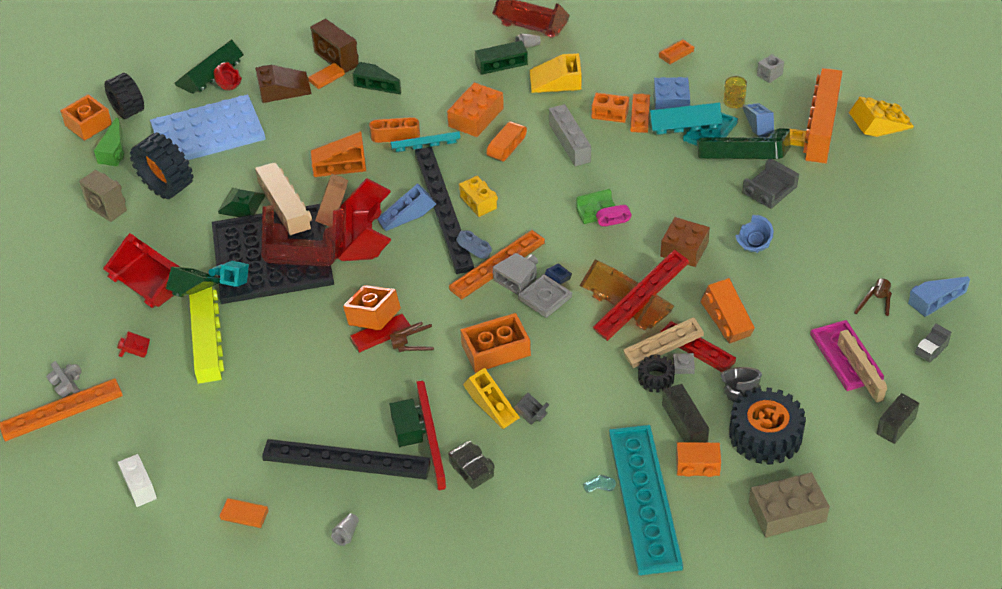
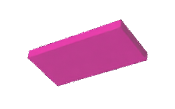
M847 320L811 330V337L846 391L864 387L865 385L838 346L840 331L848 330L856 338L858 346L866 353L871 365L875 366L881 380H884L883 373Z

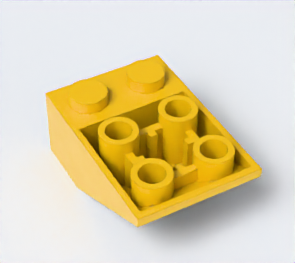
M579 53L562 54L530 69L531 92L582 90Z
M860 96L849 111L851 117L866 135L878 137L914 127L910 122V118L903 113L902 107L896 103L890 104L883 100L878 101L871 97L865 98Z

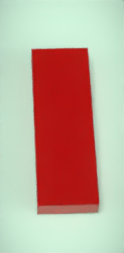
M403 314L392 317L381 330L367 328L350 335V339L360 353L390 340V334L411 325Z

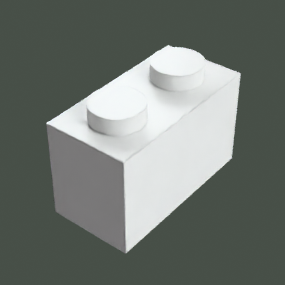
M138 454L118 462L136 507L157 499L152 483Z

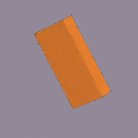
M683 39L659 52V57L668 64H672L694 52V46Z
M333 63L309 76L308 80L316 88L320 89L342 77L345 73L341 67Z
M228 498L220 513V519L261 528L269 510L268 506Z

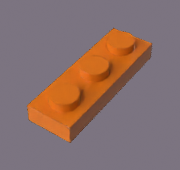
M633 94L631 132L648 133L650 94Z

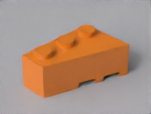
M360 131L311 150L314 177L366 171L362 132Z

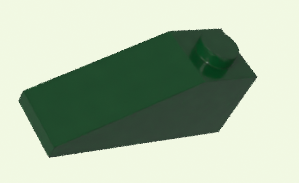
M359 62L352 73L354 87L398 95L402 93L400 79L375 64Z

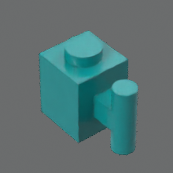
M229 261L209 269L208 273L210 276L219 275L220 284L238 287L247 283L249 264Z

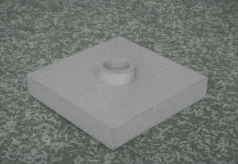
M545 274L518 294V300L545 318L572 297L571 291Z

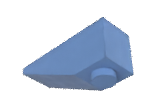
M760 103L743 105V110L750 127L756 135L767 137L773 133L774 113Z
M417 183L382 213L378 221L384 230L387 231L422 217L436 203L429 193Z
M967 276L924 282L911 289L908 304L926 317L966 293L970 278Z

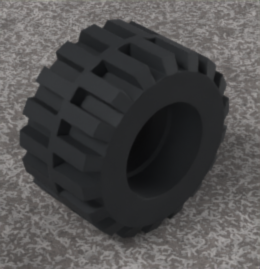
M121 73L105 81L104 86L107 98L121 118L127 119L144 110L143 96L135 81L127 73Z

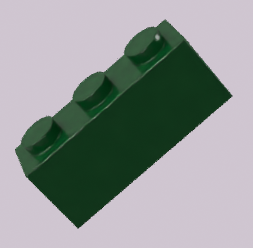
M521 40L475 50V62L480 74L484 75L528 65V52Z

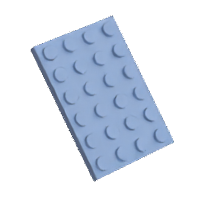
M248 94L150 120L154 133L164 134L166 139L170 138L174 145H178L179 151H183L185 154L184 158L188 160L266 140Z

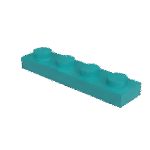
M460 131L394 141L390 145L391 150L403 152L409 147L417 150L422 149L423 145L428 144L430 147L440 146L441 142H447V145L455 144L461 137Z

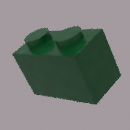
M414 398L389 403L399 447L422 443V434L426 433L424 421H419V418H422L420 406H415Z

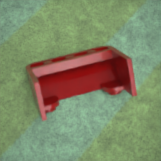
M366 178L339 207L336 216L335 258L341 261L372 260L375 257L377 258L381 251L391 242V238L372 229V222L378 219L381 214L380 203L391 193V190Z

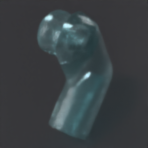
M599 475L583 483L587 493L595 489L612 491L616 486V481L613 478Z

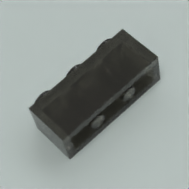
M683 384L663 389L662 406L683 441L708 443L709 427Z

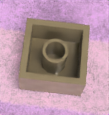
M94 170L79 181L87 207L103 218L112 222L127 211L126 201L122 195V187L119 182L113 181L106 174H102L97 170Z

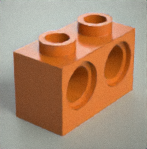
M603 93L595 94L592 103V119L626 122L629 111V97Z

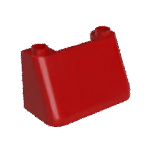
M129 232L103 269L109 273L107 277L116 283L120 280L144 297V303L154 308V306L160 307L174 296L172 294L173 291L166 289L171 267L180 266Z

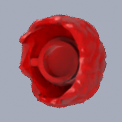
M222 63L214 70L216 84L222 89L233 90L240 85L242 77H240L239 71L234 69L230 63Z

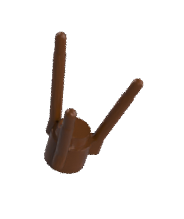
M884 278L878 279L875 286L871 287L869 293L858 305L854 314H857L874 294L877 298H886L885 315L889 316L890 298L892 296L890 281Z
M419 322L390 334L393 349L398 348L399 352L434 350V347L405 346V344H408L406 336L431 328L432 324L421 326L423 322Z

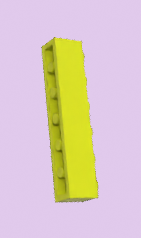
M212 286L189 295L194 371L198 384L222 380L221 372L225 371L223 359L220 360V357H223L222 345H219V342H222L221 331H218V328H221L220 318L216 316L220 314L219 305L215 303V301L219 300L217 289L213 290Z

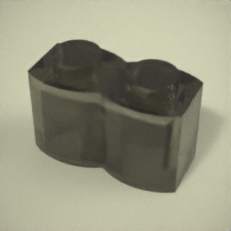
M467 441L448 453L451 466L472 489L494 477V463L490 458L482 455V451L477 444L474 445L471 441Z

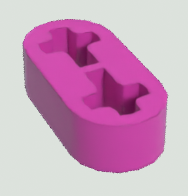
M627 205L603 208L596 213L600 226L625 223L632 217Z

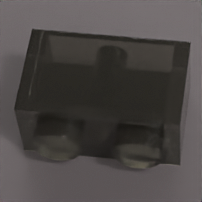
M901 393L880 417L876 434L895 444L916 419L920 403Z

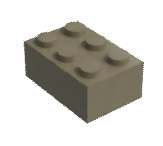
M812 472L752 487L750 490L749 505L765 538L827 522L830 506Z

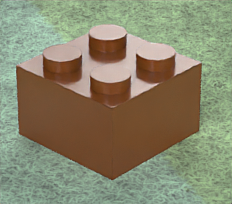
M674 217L661 240L660 257L666 258L675 249L689 260V266L696 267L709 243L710 227Z

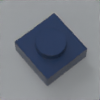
M558 263L546 269L545 275L561 285L570 280L572 273Z

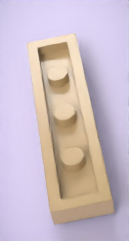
M693 317L624 349L623 352L631 367L635 368L640 365L641 360L644 361L645 357L650 359V355H654V358H657V355L668 353L704 336V332Z
M848 330L840 331L839 348L875 402L884 401L887 391L885 381L881 380L875 366L871 365L866 353L860 349L856 338Z

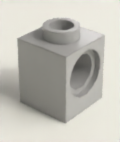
M773 54L758 62L757 76L771 83L783 75L784 61Z

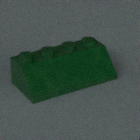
M231 39L188 71L174 84L191 94H194L197 90L200 93L207 88L206 84L208 82L211 84L215 82L214 70L222 63H230L234 67L241 62L239 58L244 54Z

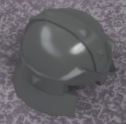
M736 367L725 370L720 374L722 381L725 382L724 394L733 403H737V398L740 395L745 397L746 391L751 390L752 393H755V388L761 387L759 383L762 372L754 368Z

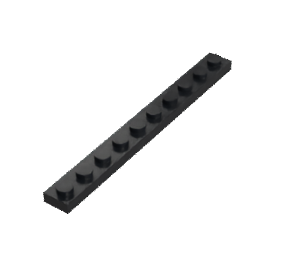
M432 147L415 150V156L427 191L436 203L433 208L455 273L470 272L474 269V264L469 251L457 243L456 239L461 228Z

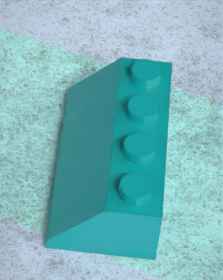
M720 102L650 110L652 131L656 132V135L667 134V131L671 130L674 133L684 132V129L690 128L691 131H699L701 127L717 129L719 125H722Z

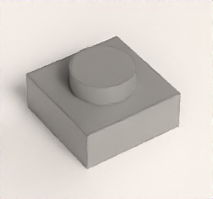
M673 353L675 374H694V353Z

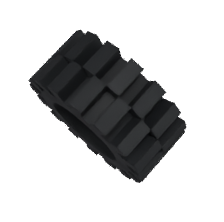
M650 355V359L645 357L644 361L641 360L638 369V381L645 390L649 387L650 392L656 389V393H659L660 389L664 392L666 387L668 389L671 388V384L674 383L675 365L672 364L670 359L667 361L666 356L660 358L661 355H657V358H654V355ZM659 371L662 372L663 375L654 376L651 375L650 372Z

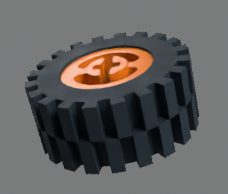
M156 132L131 149L130 160L133 162V168L137 170L136 174L143 179L141 181L144 184L148 185L150 191L153 190L155 195H160L163 199H170L193 182V174H191L193 170L188 166L190 163L188 159L184 158L185 154L183 151H179L178 145H174L170 138L166 139L164 134L160 135Z
M761 387L755 388V393H752L751 390L746 391L745 397L740 395L737 398V403L734 402L732 406L729 426V439H731L732 446H737V452L740 455L745 452L746 459L751 461L752 457L756 458V463L762 464V460H767V465H772L774 460L782 463L785 460V456L791 459L794 452L797 453L800 445H802L806 423L805 411L803 408L800 409V402L798 400L793 402V396L789 393L787 396H784L783 390L780 389L777 390V393L772 392V388L766 387V391H762Z

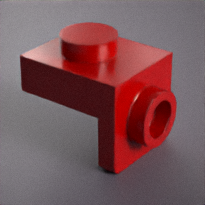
M128 331L125 337H121L118 342L117 348L120 349L118 356L123 357L124 353L128 352L144 358L147 354L150 339Z

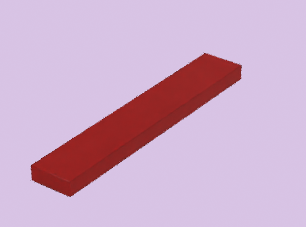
M674 249L593 326V329L608 341L689 264V260Z
M423 380L416 381L438 491L444 490L446 488L445 473L425 382Z

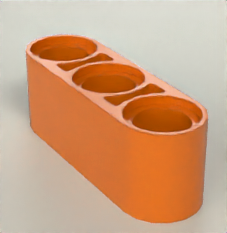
M417 118L377 119L369 124L371 140L376 143L420 137L419 120Z
M509 121L488 145L487 156L505 161L525 138L527 127Z

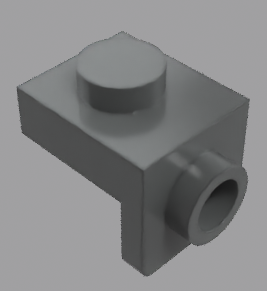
M527 392L513 409L532 425L536 420L540 422L548 414L545 410L549 404L546 402L542 406Z

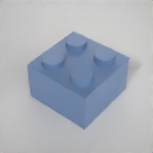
M688 77L654 78L655 110L690 106Z

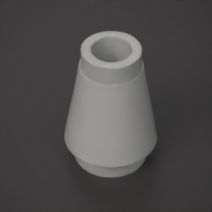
M522 33L517 35L515 42L522 40L525 48L540 45L541 42L539 35Z
M348 514L332 529L331 538L336 544L344 546L351 542L359 522L358 517L354 514Z

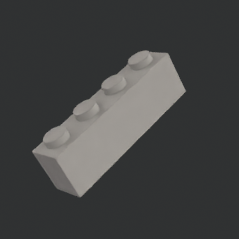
M566 105L549 108V125L574 166L591 162V145Z

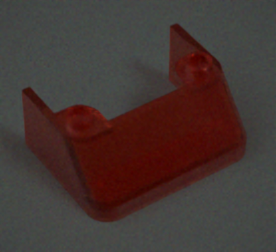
M496 0L492 13L502 21V25L508 27L515 25L545 33V36L551 38L559 35L570 17L558 3H556L554 9L519 0Z
M274 205L263 206L261 249L263 260L267 263L332 265L337 259L342 239L343 208L333 210L332 227L324 231L323 241L288 239L287 228L283 224L274 223Z

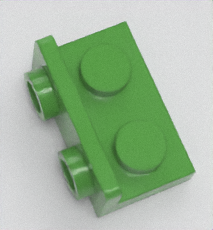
M610 189L576 198V210L584 224L597 221L596 213L599 210L615 206Z

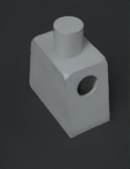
M513 254L493 267V280L518 295L536 279L538 259L532 254L527 258L519 254Z

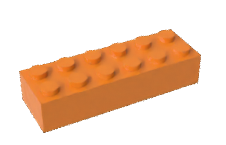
M822 68L821 75L817 74L803 153H806V161L827 164L842 70Z

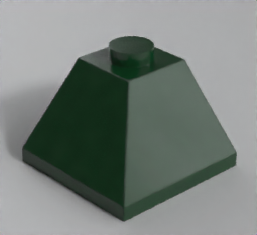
M232 188L218 213L233 217L255 215L265 198V194Z
M171 267L166 289L173 291L172 294L175 296L183 297L184 295H192L220 284V277L210 276L209 273L194 268Z

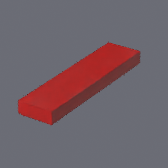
M670 321L660 332L678 324ZM701 337L678 347L687 353H694V357L720 372L730 369L736 362L735 356Z

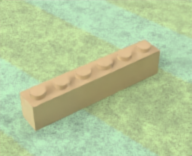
M276 163L255 168L258 184L289 235L311 229V214L309 210L306 211L304 202L300 201L299 194L295 193L288 177H284L282 168H279Z

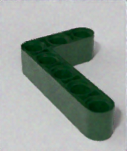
M775 129L770 137L697 139L698 157L703 159H781L791 147L790 129Z

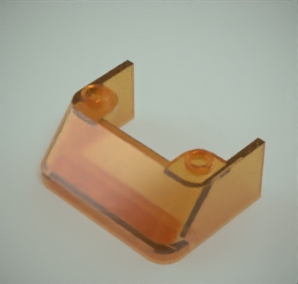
M595 259L579 286L593 292L592 297L601 302L604 299L616 305L638 282L623 272ZM657 294L655 296L652 295L648 303L633 318L636 320V325L646 331L647 328L652 329L670 314L674 305Z

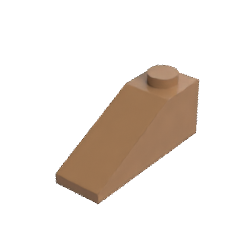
M331 174L315 219L316 222L333 227L348 184L347 179Z

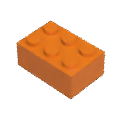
M474 82L448 109V127L478 137L504 109L503 92Z
M516 313L460 329L462 347L475 373L483 368L490 369L531 356L530 339Z

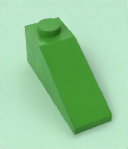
M119 118L114 119L94 150L98 164L117 167L124 157L123 133Z

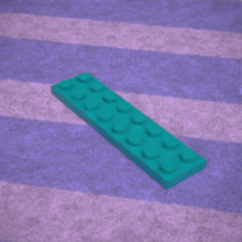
M651 425L609 429V437L638 575L682 571L683 562Z

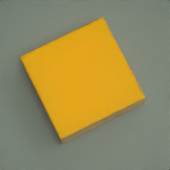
M790 129V144L804 147L806 131Z

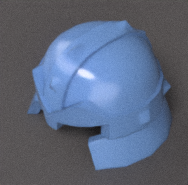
M752 215L751 222L743 225L739 235L735 236L737 242L744 250L758 253L769 247L774 230L767 218L760 215Z

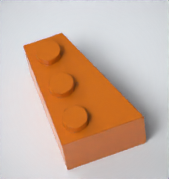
M730 278L708 285L701 299V304L729 344L750 337L755 327Z

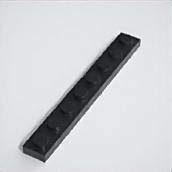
M267 439L262 454L263 461L427 480L431 464L429 457Z

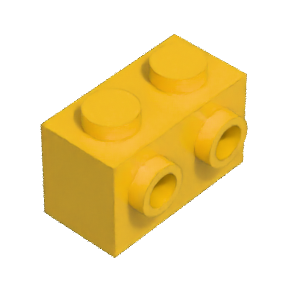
M478 176L459 183L461 199L478 217L497 209V194Z

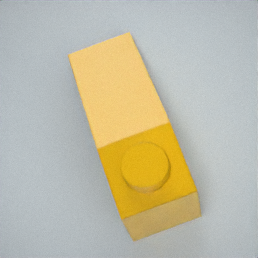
M486 368L469 377L463 384L474 402L502 429L520 418Z

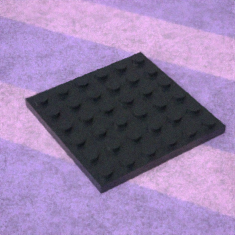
M320 204L305 206L306 211L309 210L312 221H310L311 229L289 235L275 211L212 222L216 266L229 261L249 264L247 283L238 287L219 284L221 304L334 285L324 225L315 221Z

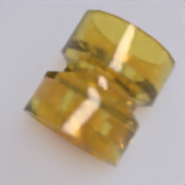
M731 76L726 79L723 102L727 107L740 108L745 104L747 81L743 77Z

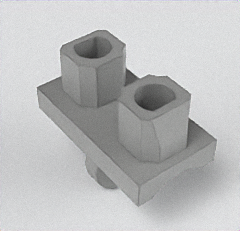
M54 361L51 364L54 370L46 377L56 386L54 388L55 391L62 398L70 392L74 394L80 392L73 381L80 378L82 370L79 365L67 364L66 369H64Z

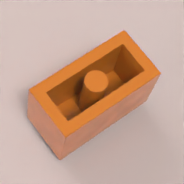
M677 442V476H720V443Z

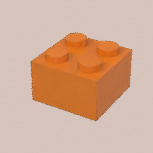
M89 94L60 110L65 126L84 141L112 124L108 108Z
M363 285L343 305L348 325L381 330L401 309L396 289Z

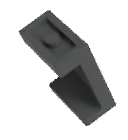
M768 159L765 169L752 180L746 178L743 181L742 193L772 209L797 188L799 173L773 159Z

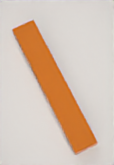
M529 231L450 284L449 290L461 300L493 279V267L513 254L526 257L545 244V239L535 231Z
M116 378L2 421L0 422V430L6 442L123 395Z

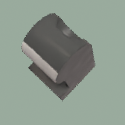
M936 323L927 337L919 343L915 354L930 363L948 346L952 332Z

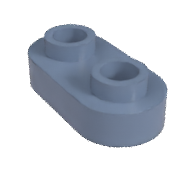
M469 230L460 231L456 239L460 246L479 258H488L492 251L487 241L480 239Z

